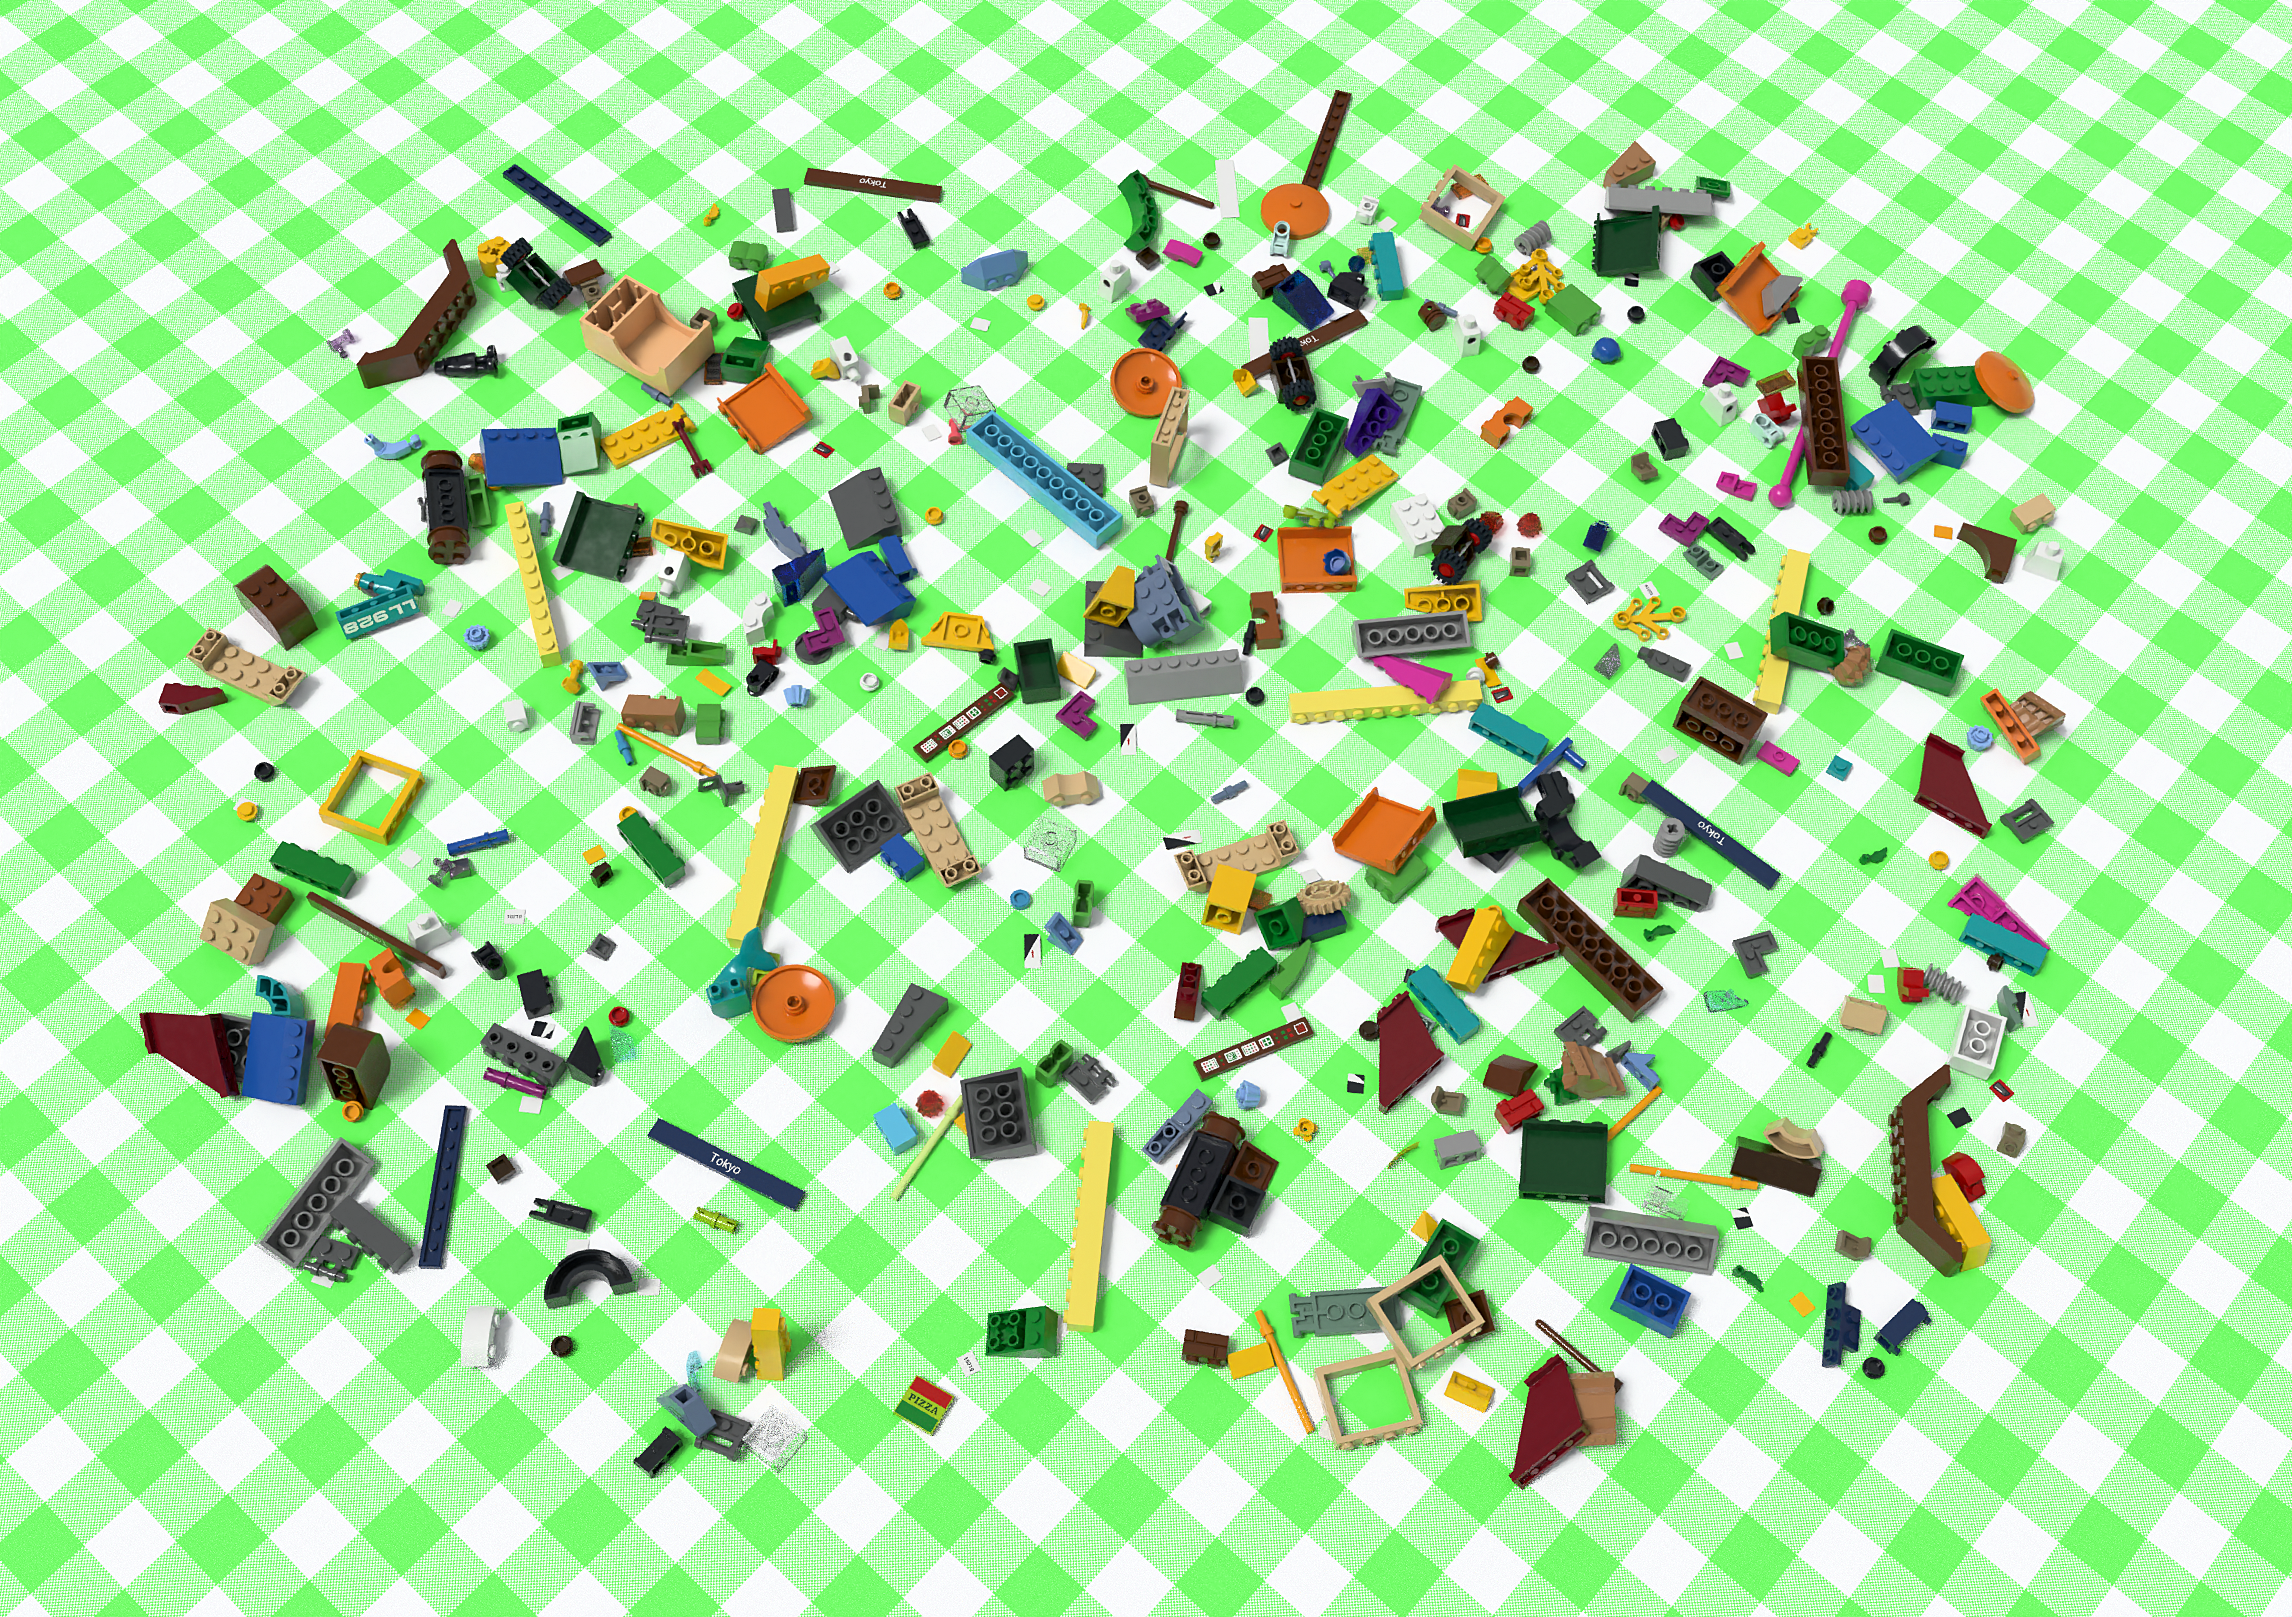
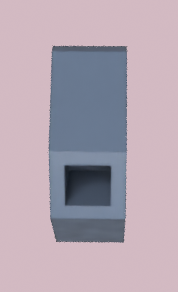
M687 1384L673 1385L656 1398L660 1405L699 1439L717 1426L702 1398Z

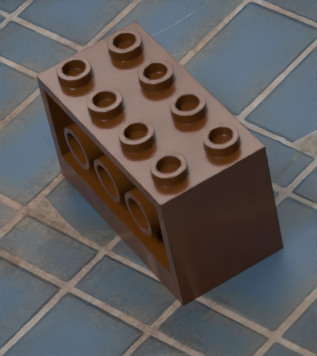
M1699 676L1681 702L1672 727L1740 765L1758 739L1768 713L1706 678Z

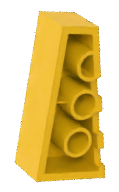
M1481 908L1477 909L1445 978L1453 988L1475 993L1514 934L1515 930L1498 912Z
M1948 1174L1932 1179L1934 1216L1938 1224L1956 1242L1962 1243L1963 1263L1959 1267L1960 1272L1984 1266L1992 1240L1952 1175Z
M753 1307L751 1336L752 1344L754 1345V1357H756V1360H759L755 1361L757 1380L783 1381L787 1352H791L792 1345L786 1317L782 1316L781 1309Z

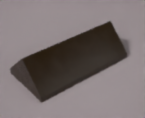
M1737 1136L1729 1175L1813 1198L1822 1166L1819 1158L1802 1159L1792 1157L1777 1150L1773 1145Z

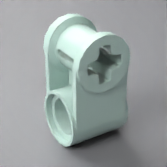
M1279 221L1276 223L1269 254L1276 253L1287 257L1290 226L1287 222ZM1285 229L1287 232L1280 234L1278 230Z
M1763 413L1756 414L1749 427L1750 433L1766 448H1771L1776 441L1782 440L1785 436L1783 429Z

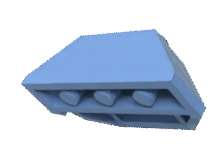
M1010 249L980 257L971 262L967 267L961 268V282L982 291L994 290L1018 283L1028 266L1027 251Z

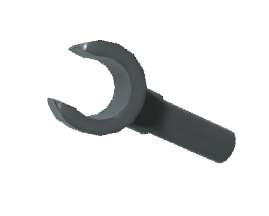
M1902 492L1897 497L1883 498V503L1900 502L1901 506L1904 507L1910 504L1909 501L1911 499L1906 492Z
M419 497L417 503L421 506V521L425 522V504H423V498Z

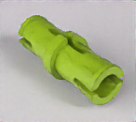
M700 1206L696 1208L697 1211L693 1215L694 1220L710 1225V1228H719L731 1234H734V1229L738 1227L737 1220H732L722 1216L718 1211L714 1213Z

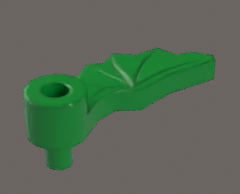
M1887 847L1873 852L1872 855L1863 854L1859 858V862L1862 865H1865L1868 861L1874 863L1882 862L1887 856Z
M1663 924L1661 926L1658 925L1652 931L1644 929L1643 936L1646 941H1652L1655 935L1662 936L1675 933L1676 931L1670 925Z
M1741 1265L1733 1268V1276L1744 1278L1748 1284L1760 1293L1763 1292L1762 1281L1758 1279L1757 1274H1753L1752 1271H1744Z

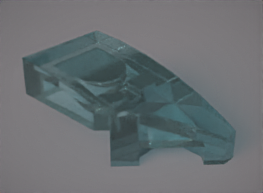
M1731 988L1727 992L1725 990L1706 991L1703 994L1708 1013L1738 1009L1749 1004L1746 999L1742 1000L1737 997Z
M609 1025L615 1062L637 1058L633 1037L614 1025Z
M695 1350L688 1355L686 1371L690 1387L698 1393L702 1390L694 1371L703 1367Z

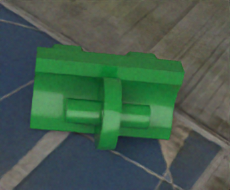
M1562 1064L1560 1068L1549 1073L1550 1078L1544 1080V1086L1550 1088V1093L1554 1094V1105L1561 1106L1565 1102L1573 1103L1578 1099V1095L1564 1090Z

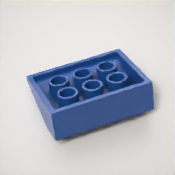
M1897 399L1866 414L1850 427L1855 438L1898 485L1943 450Z
M556 427L481 429L479 446L488 487L563 484Z
M872 550L856 554L822 576L866 627L908 617L917 600Z
M252 1012L241 1096L289 1105L305 1103L316 1019Z

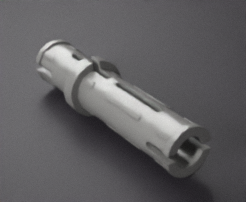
M1181 709L1176 710L1175 721L1212 725V727L1225 726L1233 728L1234 715L1217 714V712L1204 713Z

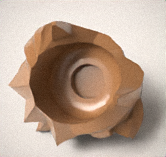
M1859 645L1846 647L1848 656L1844 658V661L1837 665L1834 670L1827 668L1841 685L1856 686L1857 683H1863L1864 676L1869 672H1873L1870 663V647L1864 648V645L1861 647Z

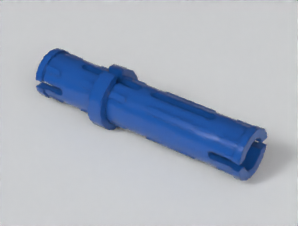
M507 829L492 833L484 832V835L448 843L447 850L449 855L452 856L486 846L490 848L494 844L510 841ZM497 837L496 839L480 842L482 840ZM476 842V844H472V845L465 846V847H461V848L459 847V846H463V845H467V844Z

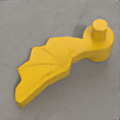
M713 203L709 215L706 214V217L703 218L704 226H710L711 220L716 219L719 215V208L715 203Z
M1081 302L1078 309L1082 311L1081 329H1084L1087 323L1088 311L1091 308Z

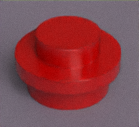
M1673 213L1669 218L1670 227L1674 230H1680L1684 226L1683 216Z
M740 303L730 305L727 311L728 317L734 320L742 318L744 315L743 306Z
M617 1006L610 1011L608 1017L613 1026L621 1027L628 1023L630 1014L626 1008Z

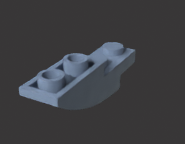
M770 501L763 503L766 516L763 524L769 539L789 559L802 566L807 565L806 557L808 553L805 546L801 547L798 533H794L791 526L786 528L784 521L779 520L780 515L777 508H773Z
M1197 1088L1171 1119L1168 1118L1141 1151L1158 1164L1199 1124L1200 1118L1213 1105V1101Z

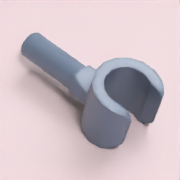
M1329 260L1321 261V265H1319L1320 271H1327L1334 279L1336 275L1331 269V262Z

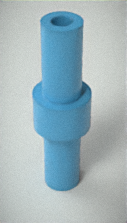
M618 730L614 732L618 742V750L623 755L627 766H631L634 764V760L630 753V745L625 741L622 731Z

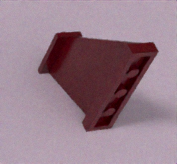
M1930 732L1924 743L1925 748L1919 789L1913 802L1984 840L1993 824L1989 823L1986 819L1962 760L1965 751L1959 746L1953 745Z
M1462 909L1454 915L1440 917L1436 922L1435 932H1440L1459 950L1474 918L1475 909ZM1515 931L1482 982L1485 984L1557 958L1559 947L1556 942L1549 944Z
M1407 990L1402 994L1398 993L1388 1007H1382L1377 1013L1376 1024L1379 1026L1378 1109L1384 1115L1444 1061L1445 1054L1439 1048H1436Z
M157 1012L139 1013L140 1026L143 1029L145 1047L148 1054L163 1056L219 1093L221 1098L240 1095L221 1013L207 1015Z
M1559 1354L1549 1358L1542 1367L1532 1372L1523 1381L1529 1387L1514 1469L1508 1475L1521 1490L1591 1434L1583 1424L1567 1370L1568 1364Z

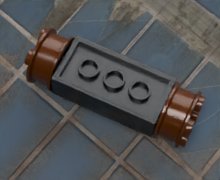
M430 450L421 459L427 543L430 546L428 548V556L435 564H463L471 554V549L468 545L470 537L468 534L464 473L461 469L463 461L456 451Z
M1214 1111L1205 1114L1202 1118L1204 1123L1202 1128L1194 1131L1160 1202V1216L1151 1225L1152 1230L1158 1235L1159 1241L1165 1244L1172 1243L1186 1251L1195 1246L1196 1241L1194 1238L1197 1232L1202 1231L1208 1219L1209 1211L1238 1154V1144L1246 1136L1244 1129L1240 1126V1122L1237 1119L1224 1117Z

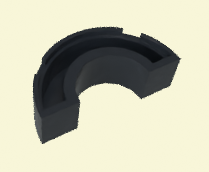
M1920 325L1900 330L1895 339L1884 344L1883 351L1870 364L1868 376L1880 387L1882 385L1888 386L1897 378L1900 370L1911 358L1919 353L1923 355L1937 344V340Z
M1556 791L1539 801L1534 810L1536 820L1540 824L1541 840L1548 845L1554 859H1559L1572 870H1580L1602 856L1591 840H1582L1574 832L1567 818L1568 807Z
M586 1249L568 1255L557 1264L558 1266L547 1278L544 1288V1301L548 1309L570 1305L571 1296L575 1288L589 1279H599L606 1282L611 1287L614 1295L636 1291V1287L630 1271L621 1259L604 1250Z

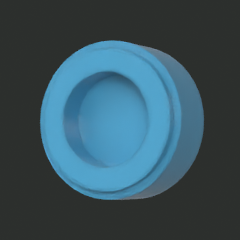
M1021 889L1015 890L1010 896L1011 906L1016 910L1028 908L1030 905L1029 893Z

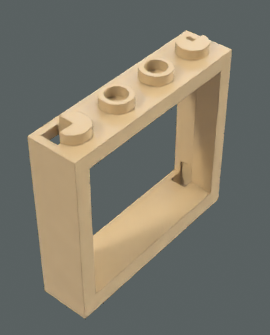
M1454 164L1451 170L1447 168L1442 176L1444 179L1438 181L1435 186L1436 191H1431L1427 197L1429 201L1423 202L1420 207L1422 212L1418 218L1471 251L1506 197ZM1451 179L1492 204V207L1473 234L1431 208Z
M1172 386L1151 442L1149 483L1167 487L1188 430L1190 390Z
M1441 1254L1366 1301V1306L1408 1371L1414 1368L1416 1371L1422 1369L1427 1365L1426 1361L1432 1357L1434 1360L1440 1358L1446 1353L1444 1351L1450 1346L1455 1348L1464 1342L1462 1338L1469 1334L1473 1337L1482 1331L1481 1327L1485 1323ZM1440 1269L1473 1322L1413 1358L1380 1305Z
M1395 1349L1314 1369V1381L1335 1451L1340 1449L1342 1451H1350L1354 1449V1446L1360 1444L1370 1446L1381 1439L1390 1441L1396 1439L1397 1435L1401 1434L1410 1436L1421 1429L1423 1422L1405 1365ZM1395 1364L1412 1419L1341 1436L1325 1381Z

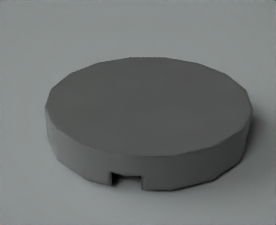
M806 631L799 635L795 641V653L801 662L808 665H818L830 658L833 647L809 655L802 636L811 632Z

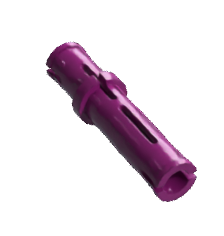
M487 1067V1071L484 1072L483 1080L499 1084L502 1088L508 1087L540 1099H544L543 1095L546 1096L547 1086L539 1085L515 1077L510 1072L506 1071L504 1073Z

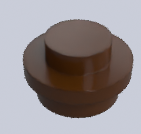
M1882 526L1871 528L1868 533L1869 539L1877 544L1885 542L1887 539L1886 529Z
M1493 651L1485 653L1484 661L1488 668L1497 669L1500 662Z

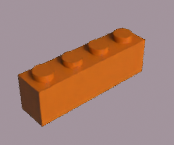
M1997 688L1980 697L1982 707L2024 765L2041 756L2040 747Z
M340 962L324 1035L325 1039L336 1023L341 1022L358 1027L359 1021L363 1020V1002L367 1001L368 993L366 988L367 984H370L372 976L365 963Z

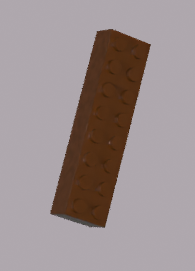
M1801 356L1797 367V379L1808 485L1845 487L1850 475L1838 358Z
M1549 878L1545 879L1519 900L1516 912L1549 944L1556 942L1559 947L1558 953L1630 1022L1634 1021L1659 1000L1664 988Z

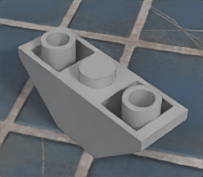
M1780 275L1767 284L1761 291L1763 311L1766 318L1772 314L1776 315L1782 310L1781 306L1786 304L1791 299L1790 295L1800 288L1799 284L1803 281L1802 277Z

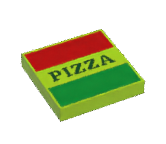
M916 1375L893 1411V1415L932 1436L954 1401L955 1396Z

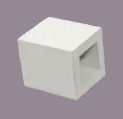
M522 698L502 703L510 732H518L529 728Z

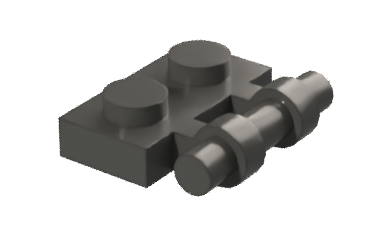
M1909 383L1892 385L1890 390L1887 389L1886 385H1882L1879 388L1881 399L1885 401V404L1891 402L1892 399H1897L1912 416L1919 414L1920 409Z
M642 600L636 613L637 618L640 620L633 619L631 626L645 631L652 612L679 615V608ZM654 632L656 635H669V633Z
M1583 1005L1555 1028L1553 1033L1563 1043L1576 1042L1578 1046L1590 1048L1595 1042L1598 1043L1603 1039V1035L1607 1033V1030L1603 1026L1598 1030L1594 1027L1598 1019ZM1588 1032L1590 1036L1584 1040L1581 1036Z
M1086 1053L1082 1057L1085 1064L1082 1065L1076 1061L1062 1073V1077L1092 1104L1106 1092V1087L1103 1083L1106 1082L1112 1087L1116 1080L1108 1069L1105 1070L1099 1065V1061L1095 1057L1092 1058ZM1094 1070L1099 1076L1095 1078L1089 1071Z
M320 1235L310 1254L312 1258L317 1260L314 1263L306 1261L303 1269L310 1271L312 1275H322L328 1277L330 1281L345 1283L348 1274L342 1273L344 1268L353 1270L361 1249ZM325 1263L335 1265L332 1269L324 1267Z

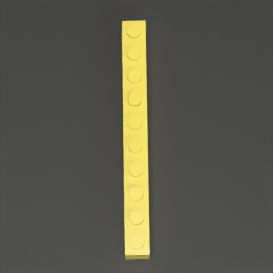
M524 502L506 504V514L543 668L563 664Z
M1788 549L1786 556L1782 555L1780 566H1783V568L1778 572L1777 581H1780V583L1775 587L1774 595L1777 597L1773 599L1771 610L1774 612L1770 614L1768 625H1770V619L1785 611L1797 616L1799 615L1811 554ZM1767 629L1765 640L1768 642L1763 646L1761 655H1764V660L1761 659L1758 670L1761 671V675L1758 674L1755 686H1758V690L1754 691L1752 701L1755 702L1754 706L1776 715L1781 706L1790 660L1771 654L1770 629Z
M1478 679L1451 681L1450 687L1441 692L1439 700L1432 704H1428L1426 697L1423 695H1415L1414 689L1398 685L1291 693L1288 698L1290 722L1303 724L1306 722H1324L1329 720H1359L1368 717H1398L1408 714H1436L1439 712H1457L1461 710L1474 711L1482 703L1483 697Z
M774 765L773 772L769 773L768 783L770 784L768 789L765 788L764 806L761 805L759 809L760 821L755 824V839H752L750 842L751 854L750 857L746 858V872L742 874L740 879L741 891L737 892L735 898L737 906L731 912L732 924L726 931V939H728L729 945L732 948L740 949L744 936L752 929L760 928L793 805V798L799 779L798 768Z
M1089 1120L1088 1128H1084L1083 1140L1087 1142L1086 1147H1082L1081 1160L1085 1161L1084 1167L1079 1169V1180H1082V1187L1077 1188L1076 1200H1080V1207H1075L1074 1220H1078V1226L1073 1227L1072 1240H1076L1075 1248L1071 1247L1070 1261H1074L1073 1268L1068 1270V1281L1072 1282L1071 1289H1066L1065 1302H1069V1310L1064 1309L1063 1323H1067V1331L1093 1333L1114 1133V1123Z

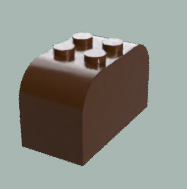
M263 565L233 586L241 605L286 651L318 630L313 616L304 601L269 565Z
M338 1022L330 1030L316 1056L332 1099L344 1103L358 1101L362 1104L363 1108L372 1110L389 1075L391 1066L390 1056L383 1036L380 1033Z

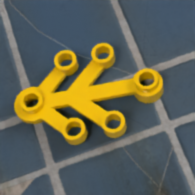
M1536 249L1531 254V260L1520 266L1519 273L1527 276L1530 269L1537 265V270L1530 276L1524 277L1521 286L1524 289H1529L1532 283L1539 278L1541 289L1539 301L1546 305L1547 301L1554 296V292L1548 289L1547 280L1554 285L1553 290L1559 293L1565 288V284L1558 281L1561 279L1563 272L1548 261V254L1545 250ZM1545 267H1546L1548 270H1550L1552 273L1550 274L1549 272H1547V271L1545 270Z
M1653 596L1639 615L1631 616L1634 611H1638L1642 607V600L1634 598L1626 611H1619L1614 615L1613 624L1619 629L1628 628L1638 635L1640 641L1647 642L1651 635L1650 631L1634 624L1641 623L1657 633L1656 636L1659 640H1666L1669 635L1668 629L1660 627L1654 622L1671 620L1674 623H1680L1684 620L1686 611L1681 606H1675L1668 613L1650 614L1654 609L1659 608L1661 603L1658 597Z

